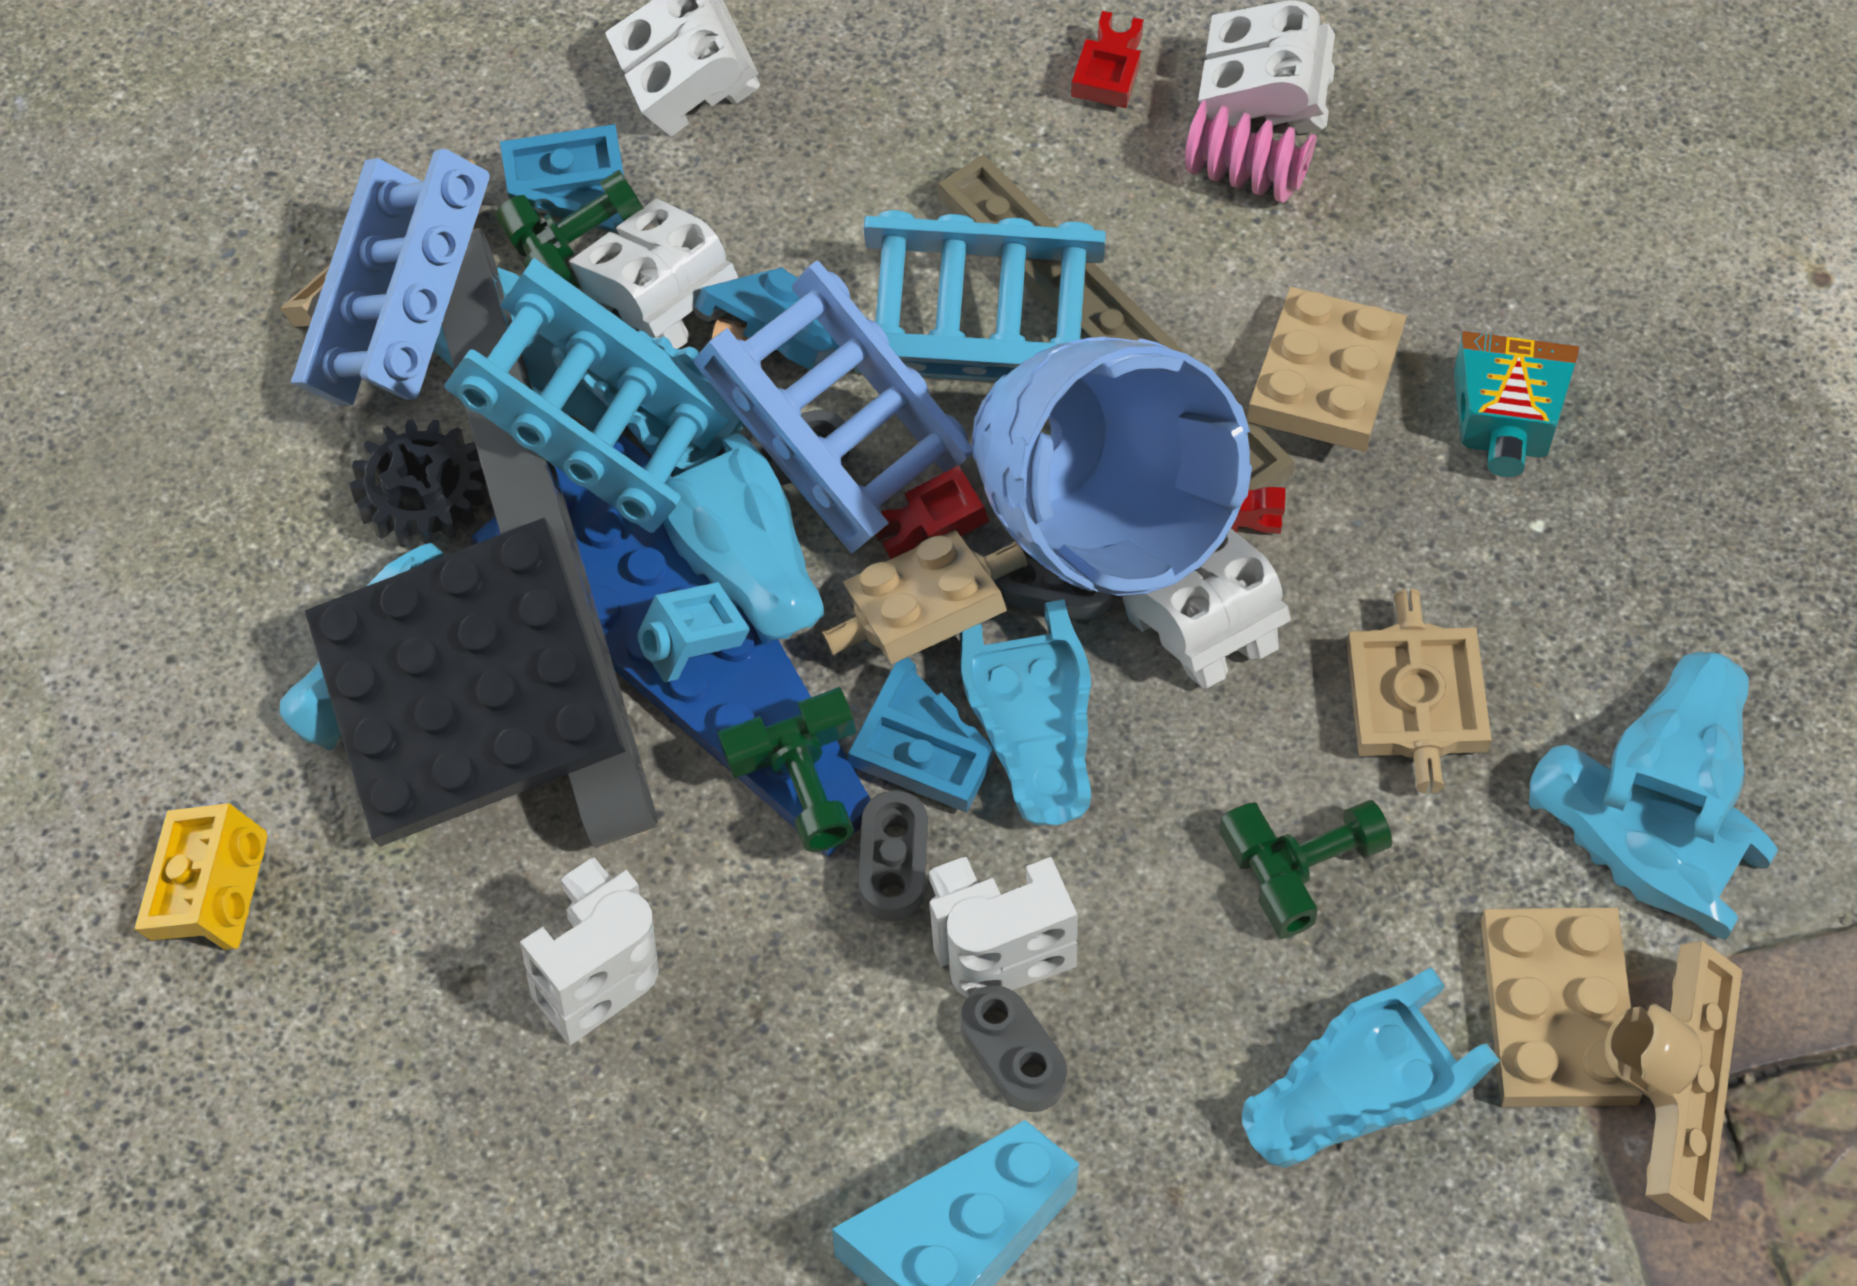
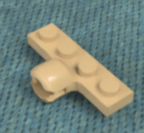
M1704 941L1681 944L1679 947L1676 975L1672 984L1671 1012L1657 1004L1650 1005L1648 1011L1640 1006L1627 1009L1610 1027L1605 1040V1057L1612 1073L1648 1096L1655 1106L1656 1121L1651 1157L1647 1167L1645 1196L1686 1223L1711 1221L1742 977L1741 968Z

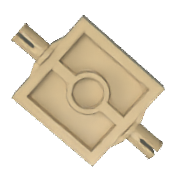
M956 529L942 536L931 537L923 541L918 547L886 562L870 565L862 573L843 581L848 598L854 607L855 617L826 631H821L823 639L832 656L867 640V642L881 648L892 665L1007 611L1001 591L996 586L994 580L1021 567L1028 566L1026 557L1016 541L1001 550L983 557L969 549Z
M1407 589L1396 592L1393 596L1398 624L1383 630L1349 631L1346 645L1359 756L1402 755L1412 757L1415 764L1417 791L1426 794L1430 783V792L1436 793L1444 788L1440 763L1441 756L1449 753L1488 752L1492 741L1477 627L1442 628L1429 623H1423L1420 592L1411 589L1407 599Z

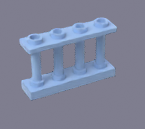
M439 149L433 152L424 181L407 174L379 158L365 160L290 383L339 406H352L354 404L362 379L405 400H413L418 397L490 178L488 171L447 149Z
M815 261L804 270L792 285L793 291L800 298L799 301L746 341L737 340L732 332L726 328L707 343L693 363L848 551L853 554L889 523L881 514L880 506L934 462L943 472H946L958 465L960 466L973 453L965 429L954 417L945 414L929 395L927 384L922 376L914 369L906 367L889 346V340L883 329L873 320L867 319L850 299L849 291L841 278L835 273L827 271L819 261ZM817 319L839 345V348L786 390L777 388L761 369L760 361L813 320ZM856 366L879 396L826 438L817 436L801 417V409ZM896 414L919 443L865 487L857 485L842 467L841 457Z

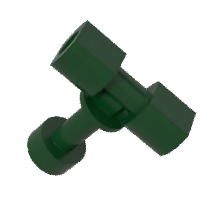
M620 169L599 182L605 193L558 223L554 221L550 214L541 220L525 195H518L507 200L496 210L495 215L509 240L521 256H526L522 262L525 268L535 258L577 289L580 288L564 260L568 256L571 257L575 254L569 243L617 213L625 221L638 211L644 209Z
M841 687L797 702L800 714L766 727L761 717L758 716L717 731L733 778L772 765L776 773L790 775L804 810L795 819V827L804 849L810 852L832 849L845 842L854 831L844 804L840 801H828L814 766L822 756L821 746L856 734L854 719Z
M1367 800L1345 809L1343 814L1345 824L1300 843L1289 833L1276 837L1256 802L1241 805L1221 816L1219 833L1240 869L1252 868L1260 882L1258 902L1279 939L1295 936L1315 925L1318 908L1304 886L1310 880L1309 867L1352 849H1356L1363 858H1368L1391 848L1392 836L1383 812L1373 800Z

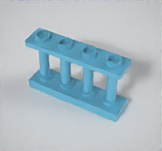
M897 210L883 211L878 216L864 217L863 229L866 247L882 249L875 322L883 329L889 340V346L905 366L914 369L922 377L997 382L1003 375H1008L1025 360L1035 356V353L1057 344L1081 340L1086 262H1104L1105 231L1094 230L1091 225L1082 222H1065L1060 224L1058 228L1034 226L1032 222L1021 218L1002 219L998 224L977 223L972 218L959 214L943 215L938 220L914 219L913 215ZM906 251L941 253L936 328L931 330L929 335L907 334L899 327ZM965 255L1001 257L996 333L991 334L989 339L965 337V334L960 331ZM1026 258L1062 261L1056 337L1050 340V343L1026 341L1025 337L1020 335ZM855 366V373H861Z
M533 258L500 304L502 308L515 316V318L490 355L486 358L476 350L470 349L449 377L444 387L448 392L460 399L468 409L480 413L513 436L518 444L534 451L560 469L572 482L587 488L617 509L625 519L638 524L648 532H654L681 500L680 494L665 483L686 448L692 442L704 450L729 422L734 412L708 381L540 261ZM536 332L567 353L540 395L509 374V371ZM587 369H590L619 390L593 432L561 411ZM639 405L670 426L644 469L613 448Z

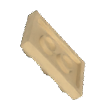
M1290 286L1249 403L1247 422L1366 452L1401 341L1407 315Z
M1618 907L1484 909L1481 918L1494 1051L1500 1060L1496 1064L1500 1107L1637 1106L1642 1093L1613 1074L1605 1057V1040L1610 1027L1621 1014L1631 1008Z

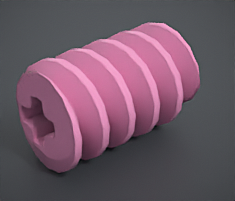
M1204 100L1195 114L1188 134L1185 148L1186 171L1196 175L1207 164L1208 178L1218 182L1229 170L1230 185L1237 189L1242 188L1252 176V191L1259 196L1264 195L1274 183L1275 200L1285 203L1295 190L1300 189L1313 156L1317 136L1311 134L1301 148L1296 147L1295 128L1288 127L1279 141L1274 140L1273 122L1270 120H1266L1255 134L1251 132V115L1248 113H1244L1233 127L1229 125V108L1223 105L1211 120L1207 118V101Z

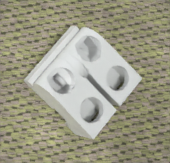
M652 0L605 32L621 69L626 73V80L641 113L671 137L689 124L685 114L703 100H706L711 106H714L724 98H727L732 104H737L760 86L756 77L759 73L723 0Z
M1296 0L1212 15L1206 49L1208 60L1204 61L1198 98L1200 104L1204 100L1207 101L1208 117L1212 120L1223 105L1229 108V125L1233 127L1244 113L1250 114L1251 118L1265 116L1266 120L1273 122V125L1288 122L1292 128H1295L1296 134L1318 131L1327 127L1329 110L1325 106L1328 85L1333 82L1335 66L1331 61L1335 33L1329 23L1320 25L1321 19L1316 9L1305 2Z
M657 198L646 205L644 209L618 225L616 229L619 235L612 232L607 233L569 261L584 294L608 311L613 308L617 309L626 324L646 332L650 337L659 338L663 336L668 338L676 349H679L688 342L690 335L682 318L694 310L696 317L707 322L717 320V318H721L727 313L723 309H718L709 317L699 312L694 305L701 288L738 278L733 264L726 260V254L719 238L705 222ZM658 221L659 226L656 228L641 231L648 224ZM612 253L614 257L612 260L596 264L602 257Z
M1231 528L1224 541L1216 549V552L1212 553L1202 566L1176 584L1148 594L1122 595L1129 622L1142 632L1150 627L1157 631L1161 645L1180 660L1187 676L1202 688H1209L1226 678L1228 668L1225 656L1236 650L1249 660L1262 659L1279 649L1277 628L1291 621L1288 605L1281 601L1283 597L1282 587L1274 568L1261 552Z
M595 857L587 860L561 879L563 891L572 901L566 911L568 921L572 924L573 928L553 940L545 928L541 927L520 941L531 997L569 1046L645 994L655 984L658 976V959L652 910L648 902L640 896L638 883L627 870L612 879Z
M967 857L948 862L929 871L930 883L936 894L929 901L933 950L940 967L950 965L952 984L963 996L968 998L973 992L986 986H1003L1015 990L1077 967L1076 940L1078 914L1052 857L1026 866V885L1002 895L994 878L978 883Z

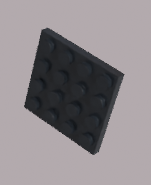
M545 517L305 610L372 840L380 847L626 752L551 526Z

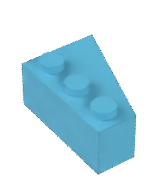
M1024 1120L834 1227L832 1233L835 1258L868 1286H994L1076 1194L1079 1163L1029 1122Z

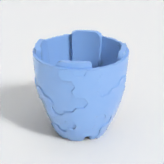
M1094 337L1057 344L1035 353V356L1025 360L1008 375H1003L994 384L982 401L977 415H975L972 433L973 460L977 463L988 500L1009 535L1031 557L1046 569L1059 576L1060 579L1091 592L1099 591L1117 596L1148 594L1176 584L1198 569L1224 541L1236 520L1241 504L1248 495L1252 472L1247 435L1250 430L1242 405L1236 401L1230 389L1210 367L1186 353L1170 349L1154 341ZM1047 419L1051 425V435L1040 432Z

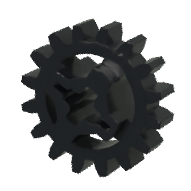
M413 419L407 420L405 433L399 435L390 427H386L383 429L385 442L382 445H378L374 442L366 441L363 447L367 460H355L352 463L356 480L350 482V489L363 524L372 522L376 536L380 539L395 531L398 544L402 547H406L412 535H420L424 545L432 543L433 533L442 531L450 540L455 538L456 534L453 524L459 520L472 525L476 521L472 505L478 506L485 505L486 503L483 485L487 483L475 442L465 444L462 430L458 427L443 435L439 420L433 419L426 431H418L415 421Z

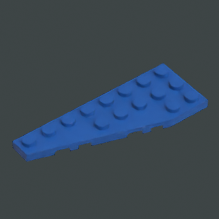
M622 434L613 446V448L643 469L651 459ZM555 467L615 672L730 771L717 731L758 716L761 717L766 727L800 714L797 702L811 697L779 640L776 639L763 644L752 623L738 605L736 609L750 628L742 646L689 657L679 679L664 682L651 661L642 653L637 640L640 626L655 595L711 584L704 574H695L687 561L679 556L668 536L664 523L654 532H648L638 524L625 519L617 509L587 488L572 482L564 472ZM496 516L472 535L474 544L501 534ZM835 741L821 746L822 756L814 766L828 801H840L844 804L854 828L853 835L862 825V814L871 798L839 743ZM770 765L737 777L796 829L795 819L804 810L789 774H778ZM840 844V845H838V846H836V847H834V848H832V849L825 850V851H821V852H823L827 857H829V856H830L832 853H834L842 844Z

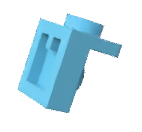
M717 582L655 595L637 633V640L642 653L651 661L662 680L670 682L679 679L689 657L742 646L750 628L720 583Z

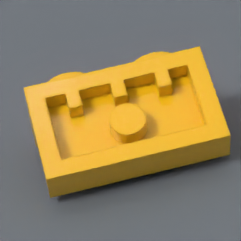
M230 803L168 810L134 930L151 941L205 936L223 950L238 949L249 914L261 861L264 856L268 838L266 830Z

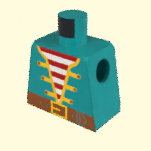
M1468 331L1462 332L1454 364V383L1461 443L1467 448L1489 451L1487 468L1491 473L1501 477L1518 476L1525 470L1526 456L1538 458L1548 456L1578 357L1579 346Z

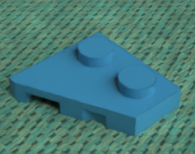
M615 124L499 141L509 199L518 195H525L536 211L563 219L605 193L599 183L601 180L619 169L624 175ZM617 213L596 226V228L618 233L616 227L623 223L624 220Z
M781 267L701 288L694 307L709 317L715 310L723 309L747 322L743 335L750 338L800 300L792 289L793 283L798 278ZM815 319L776 350L780 351L786 358L811 370L836 351L839 345L820 322Z
M907 657L895 663L848 753V761L853 768L967 813L993 762L994 748L974 727L968 726L961 721L958 709L942 692L936 695L917 675L914 662Z

